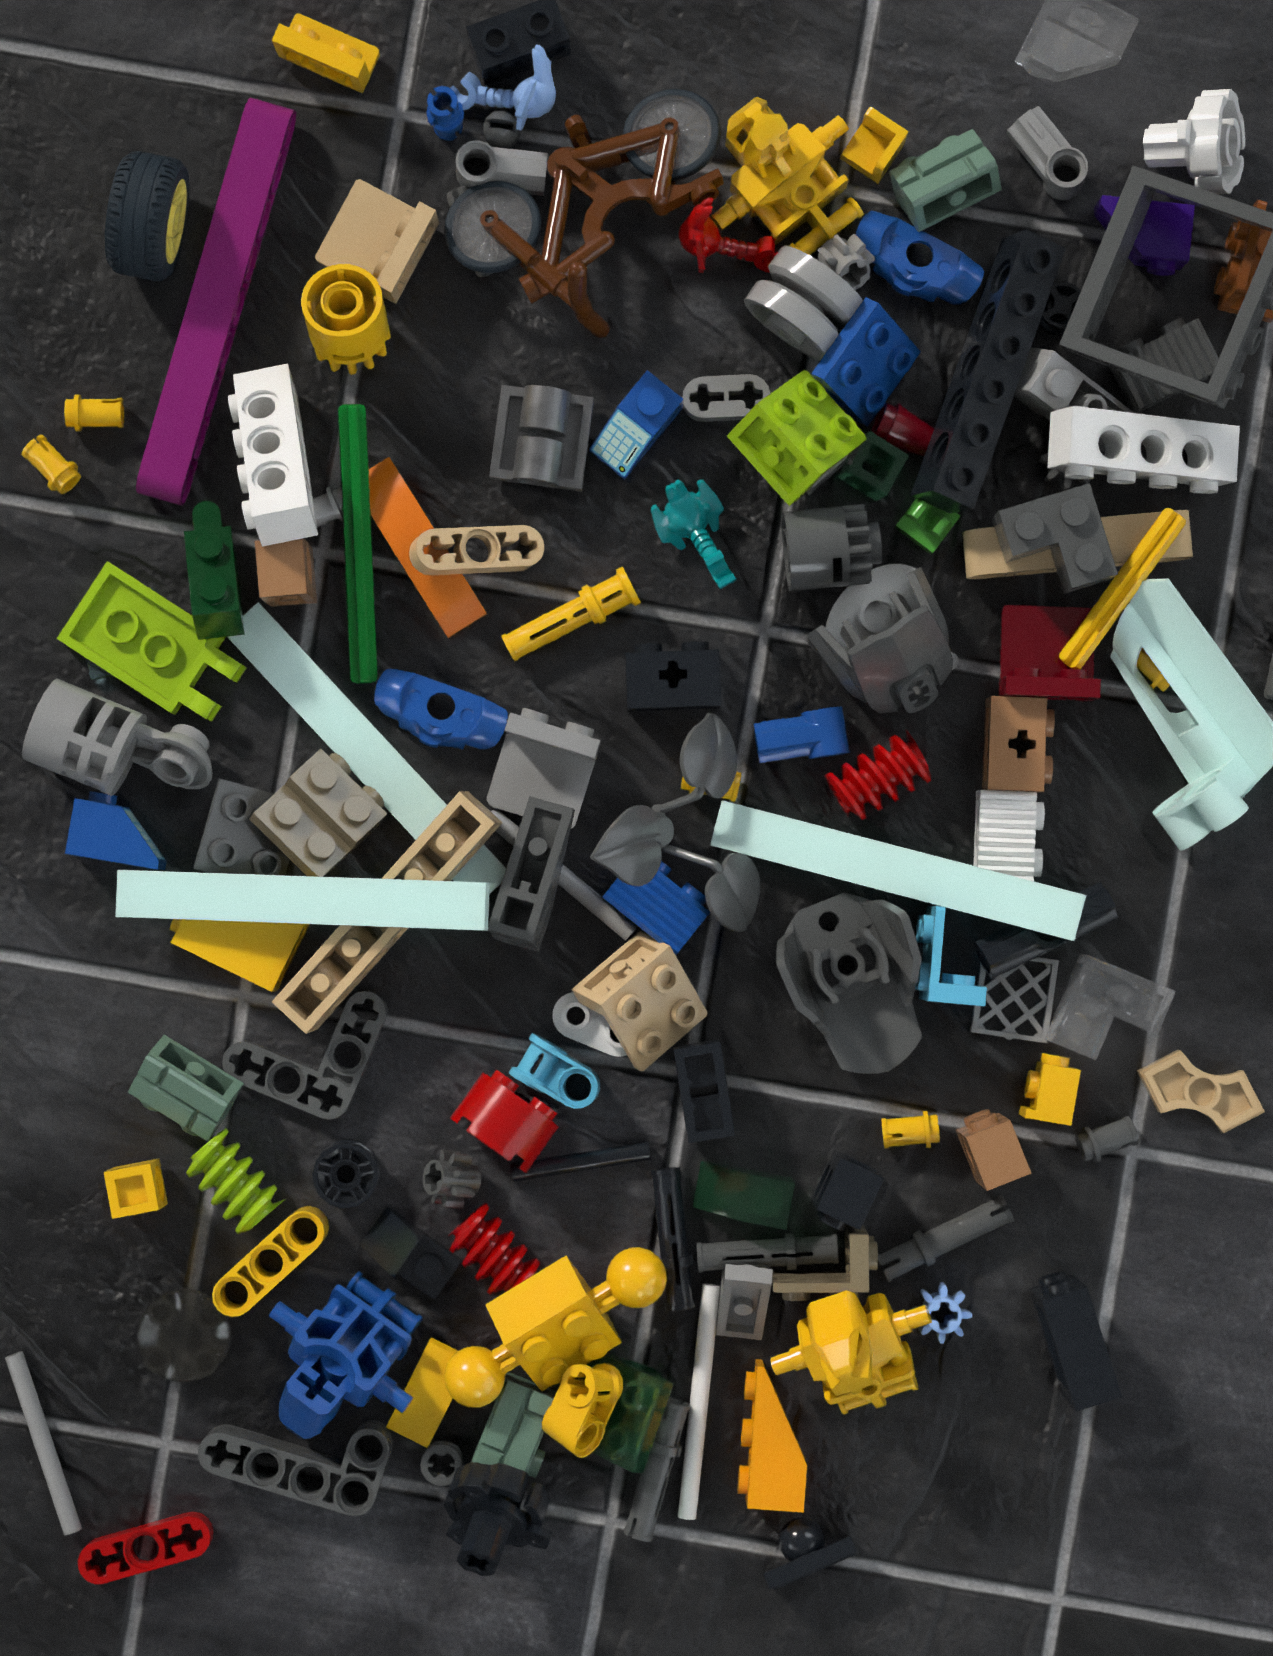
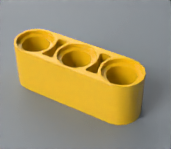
M312 1206L297 1209L216 1283L213 1289L212 1298L217 1310L223 1315L230 1317L243 1315L315 1251L327 1237L329 1231V1222L324 1212ZM304 1217L311 1219L317 1226V1238L312 1241L301 1240L294 1230L297 1219ZM271 1249L280 1254L283 1266L279 1272H268L260 1264V1254L263 1250ZM237 1281L246 1287L248 1298L245 1303L236 1304L227 1298L225 1288L228 1282Z

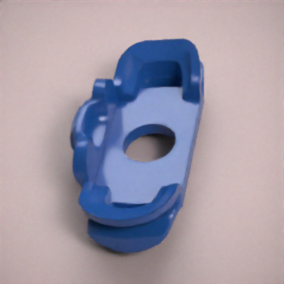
M869 211L860 221L856 235L866 245L865 248L875 257V260L872 262L875 264L873 271L879 277L885 279L898 293L908 297H920L928 302H933L938 297L950 304L961 305L967 302L981 285L984 275L983 268L964 254V252L924 231L918 232L914 226L897 217L879 212ZM914 243L925 244L932 252V262L924 267L912 265L906 256L907 248Z
M387 669L380 676L375 689L374 701L384 715L399 721L401 729L409 731L419 739V742L429 747H454L463 750L464 746L467 745L485 750L494 747L505 731L508 712L504 708L481 696L416 673ZM445 694L452 698L455 710L449 718L438 720L429 714L427 705L433 696Z

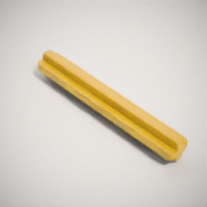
M1165 508L1122 566L1118 575L1114 577L1059 653V658L1063 663L1072 669H1081L1136 594L1142 581L1146 580L1186 525V520L1183 516L1171 508Z

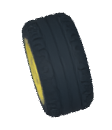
M133 151L126 155L119 163L110 191L105 223V255L108 264L114 272L153 281H163L173 273L180 256L189 209V174L182 161L173 157Z

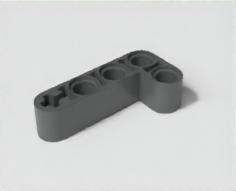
M369 1420L363 1422L356 1427L342 1459L234 1425L222 1424L214 1427L202 1440L198 1449V1458L201 1466L213 1475L344 1515L360 1516L371 1509L379 1493L393 1447V1436L390 1429L386 1428V1425L380 1421ZM365 1435L377 1437L382 1443V1452L374 1456L363 1453L359 1448V1438ZM220 1440L227 1442L226 1450L229 1453L225 1459L217 1456L218 1448L215 1446ZM247 1446L251 1450L247 1454L242 1466L239 1465V1461L243 1457L241 1455L242 1451ZM260 1453H270L279 1464L278 1471L274 1473L261 1471L256 1464V1455ZM308 1466L319 1469L324 1478L323 1484L317 1487L306 1485L301 1479L300 1470ZM352 1480L361 1481L368 1488L369 1496L360 1501L353 1500L346 1494L345 1484Z

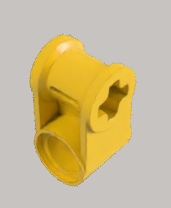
M609 1363L597 1364L592 1368L585 1364H576L567 1368L562 1376L552 1404L543 1417V1431L575 1456L584 1458L590 1455L602 1441L605 1427L618 1399L621 1397L623 1379L620 1371ZM577 1377H585V1379H575V1378H577Z

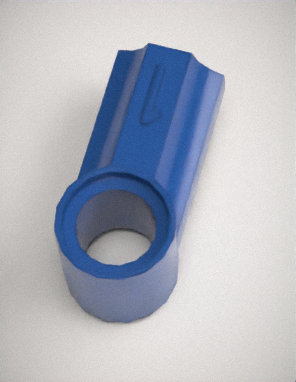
M843 707L812 710L801 713L802 716L775 719L753 724L759 764L808 756V759H816L850 753Z

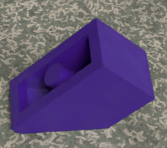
M1102 195L1094 207V216L1105 230L1120 197ZM1152 200L1128 257L1135 266L1147 267V272L1154 275H1173L1175 270H1181L1190 258L1195 205Z

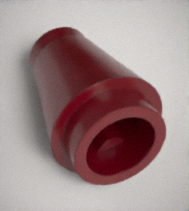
M885 403L875 418L870 437L878 440V445L881 447L925 456L934 428L899 403L895 406Z

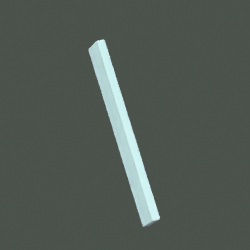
M258 602L243 616L245 635L229 636V640L336 754L345 759L351 771L365 786L374 788L381 795L387 810L416 840L447 804ZM483 844L457 873L453 881L490 883V895L502 884L506 868Z
M723 800L721 801L710 843L711 846L1071 941H1075L1087 896Z
M117 870L115 917L488 931L490 883Z

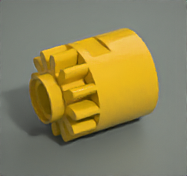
M351 264L328 266L314 274L303 289L301 306L317 359L319 361L327 359L333 372L338 371L341 364L347 365L351 375L356 374L357 363L363 362L368 369L374 368L373 356L375 354L386 356L385 341L391 338L379 283L367 270Z

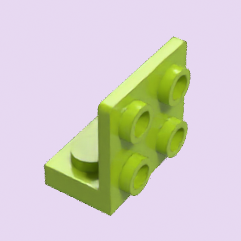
M803 370L759 401L727 435L730 441L789 506L796 502L825 472L857 449L867 439L865 434L857 427L856 422L840 408L826 392L824 386L814 379L807 370Z

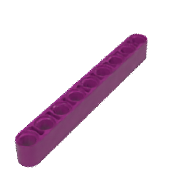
M251 97L245 105L136 482V492L138 494L181 506L187 500L296 124V110Z

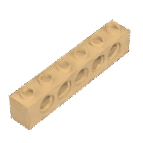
M459 791L382 879L451 881L503 822L469 791ZM340 925L273 999L272 1003L305 1034L319 1029L408 928Z

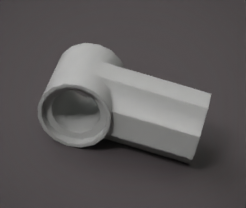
M1039 106L1028 110L1007 129L1006 135L1041 177L1047 194L1060 201L1070 200L1078 195L1082 190L1088 172V161L1081 151L1071 147ZM1059 166H1069L1075 170L1077 178L1071 182H1063L1055 177L1053 170Z
M480 140L469 141L458 150L456 156V177L461 187L467 186L471 188L489 181H504L523 188L531 195L544 196L548 153L491 147L488 143ZM472 158H479L488 164L489 169L481 176H474L465 170L464 165Z

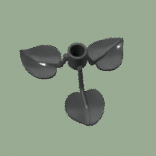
M707 713L704 719L696 724L687 734L680 752L682 775L687 784L695 787V789L690 794L665 804H654L652 809L645 805L629 807L606 830L590 858L607 868L619 880L631 886L646 885L654 878L661 864L662 853H668L707 866L715 873L705 886L706 902L711 914L727 929L743 932L747 930V926L753 920L760 896V877L754 862L742 853H731L724 859L721 865L716 860L669 845L674 835V826L672 821L665 816V813L701 799L704 792L711 798L723 797L730 789L736 775L737 754L732 736L726 725L716 714Z

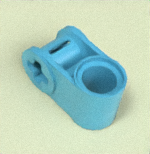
M531 1033L528 1039L531 1044L519 1065L511 1067L509 1071L511 1076L540 1093L547 1094L573 1109L584 1108L590 1105L598 1097L601 1089L600 1079L595 1071L569 1056L566 1051L535 1033ZM543 1053L544 1057L534 1073L533 1068ZM572 1074H582L589 1079L591 1092L587 1098L577 1100L568 1094L566 1082Z

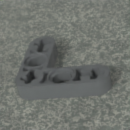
M361 991L351 996L345 1004L319 1069L255 1042L241 1041L230 1046L224 1053L222 1059L223 1071L243 1082V1086L312 1115L328 1120L338 1118L348 1110L385 1024L388 1013L387 1004L382 996L373 991ZM367 999H371L374 1001L373 1010L379 1014L377 1020L369 1019L364 1025L362 1033L371 1034L370 1040L367 1043L360 1036L344 1033L343 1030L346 1024L352 1029L357 1025L359 1014L353 1011L355 1004L362 1005ZM342 1042H353L360 1048L361 1060L357 1066L345 1068L336 1061L335 1051ZM245 1050H249L252 1052L250 1060L261 1066L266 1065L267 1057L274 1059L275 1062L266 1073L265 1085L257 1082L262 1073L256 1070L248 1069L243 1075L237 1072L238 1064L232 1061L234 1054L241 1055ZM282 1067H292L300 1076V1085L293 1093H283L275 1085V1074ZM310 1075L318 1078L312 1087L319 1090L327 1091L331 1085L338 1088L337 1096L343 1099L342 1105H333L330 1110H326L322 1107L324 1100L313 1094L308 1096V1103L301 1101L300 1097L308 1088Z

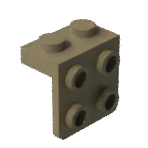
M849 1225L846 1232H844L845 1271H773V1292L782 1293V1299L787 1301L810 1300L811 1293H830L831 1296L847 1290L856 1293L858 1297V1292H869V1270L878 1269L877 1241H874V1236H869L864 1225H862L860 1230Z

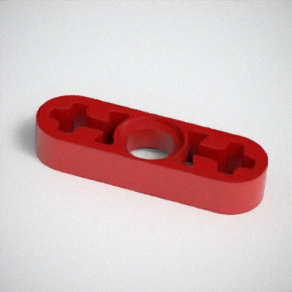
M192 1511L101 1536L91 1540L81 1551L78 1557V1569L86 1581L93 1584H105L199 1557L207 1550L213 1539V1526L204 1514ZM186 1524H190L193 1530L202 1531L203 1535L196 1541V1546H191L189 1540H182L172 1545L173 1554L168 1553V1539L181 1535L186 1528ZM163 1529H169L168 1538ZM147 1535L154 1538L159 1547L157 1557L152 1560L140 1559L133 1549V1543L137 1537ZM118 1542H123L124 1557L112 1560L107 1565L105 1572H102L99 1565H91L90 1560L95 1556L96 1549H100L103 1556L116 1554L121 1549ZM124 1559H125V1561L127 1562V1564H128L129 1566H127V1567H124V1566H123Z

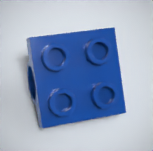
M865 297L811 374L815 377L814 379L824 386L826 392L841 408L845 409L855 421L868 427L903 376L909 371L921 351L878 302Z

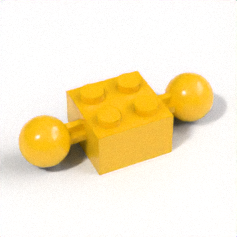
M641 1247L625 1249L611 1260L606 1273V1281L591 1289L566 1255L486 1304V1308L503 1344L492 1351L480 1346H470L456 1352L449 1360L445 1369V1385L449 1394L455 1401L464 1406L472 1408L482 1407L490 1404L499 1396L504 1386L505 1374L519 1365L543 1392L552 1385L561 1383L563 1374L570 1366L576 1364L587 1365L593 1360L600 1359L609 1350L622 1343L607 1311L619 1304L630 1308H644L657 1301L662 1295L667 1282V1274L663 1262L654 1252Z

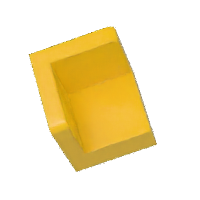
M869 107L864 114L862 124L842 152L840 159L879 184L903 148L909 131L876 109Z

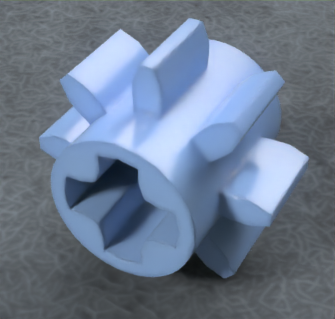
M940 1282L938 1292L932 1294L921 1289V1295L925 1299L923 1305L927 1306L932 1323L919 1327L920 1333L925 1335L933 1329L936 1331L940 1344H944L946 1334L953 1331L962 1337L964 1333L959 1325L962 1319L972 1317V1313L969 1310L960 1309L959 1304L965 1298V1294L960 1290L951 1297L947 1294L948 1290L944 1282ZM941 1302H945L948 1308L953 1311L952 1315H945L944 1323H938L935 1316L931 1314V1311L939 1310Z

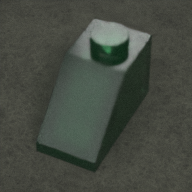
M701 1160L692 1207L743 1222L786 1230L795 1182L791 1177Z

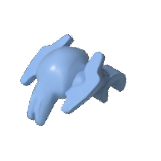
M537 44L535 49H532L534 75L521 81L514 91L512 89H489V87L482 86L479 78L471 72H468L460 81L467 89L469 96L462 95L454 85L450 87L457 95V100L462 104L463 110L471 108L474 104L488 105L489 107L496 106L497 108H513L514 106L516 110L515 117H517V130L523 129L527 118H539L550 112L556 99V90L551 73L552 61L547 58L544 48Z

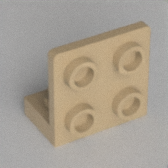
M358 179L351 188L316 253L315 259L325 267L336 264H351L367 270L379 283L383 298L396 304L439 225L437 212L420 201L416 208L369 183Z
M641 931L635 934L571 989L580 1004L605 1017L634 1068L639 1071L647 1069L707 1016L706 1008L672 948L665 943H658L654 938Z

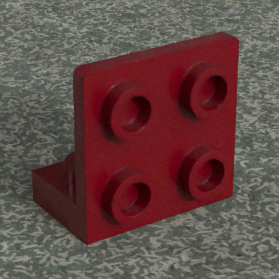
M1005 605L1002 608L999 696L1070 701H1093L1100 698L1101 679H1094V651L1081 669H1072L1059 658V653L1092 608Z

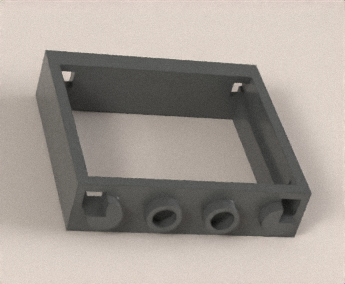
M1133 165L1059 345L1075 355L1225 409L1228 400H1233L1237 389L1242 388L1245 374L1240 371L1247 355H1254L1260 345L1264 329L1259 326L1266 309L1273 310V213ZM1155 192L1272 232L1209 384L1094 342Z

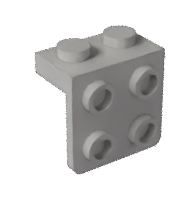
M527 708L522 709L521 715L510 713L505 727V740L487 794L488 804L493 808L523 816L529 796L574 808L575 813L571 829L574 828L601 741L592 738L594 729L583 725L567 722L565 729L547 724L550 716Z

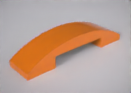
M390 457L370 468L371 516L447 638H450L487 615L463 574L425 575L414 568L409 557L410 546L419 535L426 530L434 529ZM432 542L423 549L424 554L432 555L434 563L440 556L449 553L447 549H434Z

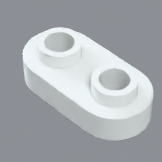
M573 992L565 994L557 1001L553 1009V1022L562 1035L612 1056L621 1057L627 1055L620 1042H615L610 1037L611 1027L603 1015L580 1004ZM580 1007L583 1009L585 1019L582 1023L576 1025L568 1021L567 1012L570 1008Z

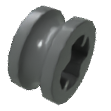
M435 1441L423 1453L420 1464L421 1472L425 1479L433 1485H450L456 1469L463 1466V1454L459 1447L451 1441ZM434 1453L440 1457L449 1453L453 1457L450 1467L455 1468L450 1473L444 1469L436 1473L431 1468L435 1460L429 1458Z

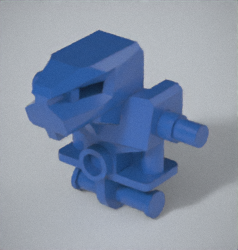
M360 1271L354 1275L346 1288L339 1284L336 1285L323 1310L315 1309L308 1318L299 1311L296 1313L281 1301L275 1305L269 1314L270 1318L283 1326L285 1331L293 1337L288 1354L300 1367L285 1385L279 1402V1418L282 1424L300 1439H310L320 1434L322 1429L338 1414L343 1399L357 1407H364L375 1396L383 1403L386 1401L401 1413L408 1408L413 1400V1397L398 1387V1383L387 1376L395 1360H402L406 1355L412 1341L411 1335L417 1329L423 1317L420 1314L417 1316L396 1301L397 1294L389 1288L382 1291L364 1278L363 1273Z

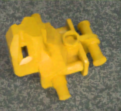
M759 97L753 98L734 113L728 120L725 146L742 167L731 177L730 192L733 196L725 201L726 204L711 215V219L716 223L717 227L722 231L733 221L741 219L747 213L751 218L758 216L770 230L776 245L807 221L813 230L795 244L791 243L789 246L811 255L857 217L861 218L864 216L861 207L852 197H849L846 203L828 218L821 210L840 195L848 185L849 179L846 175L843 174L839 177L824 159L825 151L834 145L835 140L849 130L845 121L837 115L825 126L818 127L812 133L804 124L799 123L788 130L787 123L781 114H774L768 107L767 101Z
M845 1290L810 1302L806 1309L807 1318L799 1320L797 1324L799 1345L790 1348L788 1352L770 1358L775 1375L795 1369L799 1371L808 1368L814 1381H822L824 1398L830 1405L838 1403L843 1415L847 1414L848 1410L869 1403H873L874 1407L878 1409L886 1406L887 1397L911 1389L913 1391L918 1390L911 1349L906 1341H901L900 1336L911 1333L915 1328L930 1324L932 1320L926 1305L908 1311L903 1309L894 1313L885 1294L877 1293L868 1296L866 1304L862 1307L856 1293Z

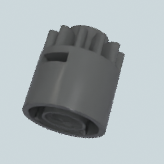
M864 504L782 511L783 555L786 579L790 592L870 584L872 582V564L882 563L881 534L878 522H867V511H865Z

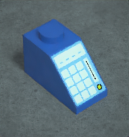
M647 370L617 406L590 447L589 452L625 480L683 409L684 399Z
M90 791L88 800L74 799L65 854L165 870L166 859L130 808L116 805L118 796Z

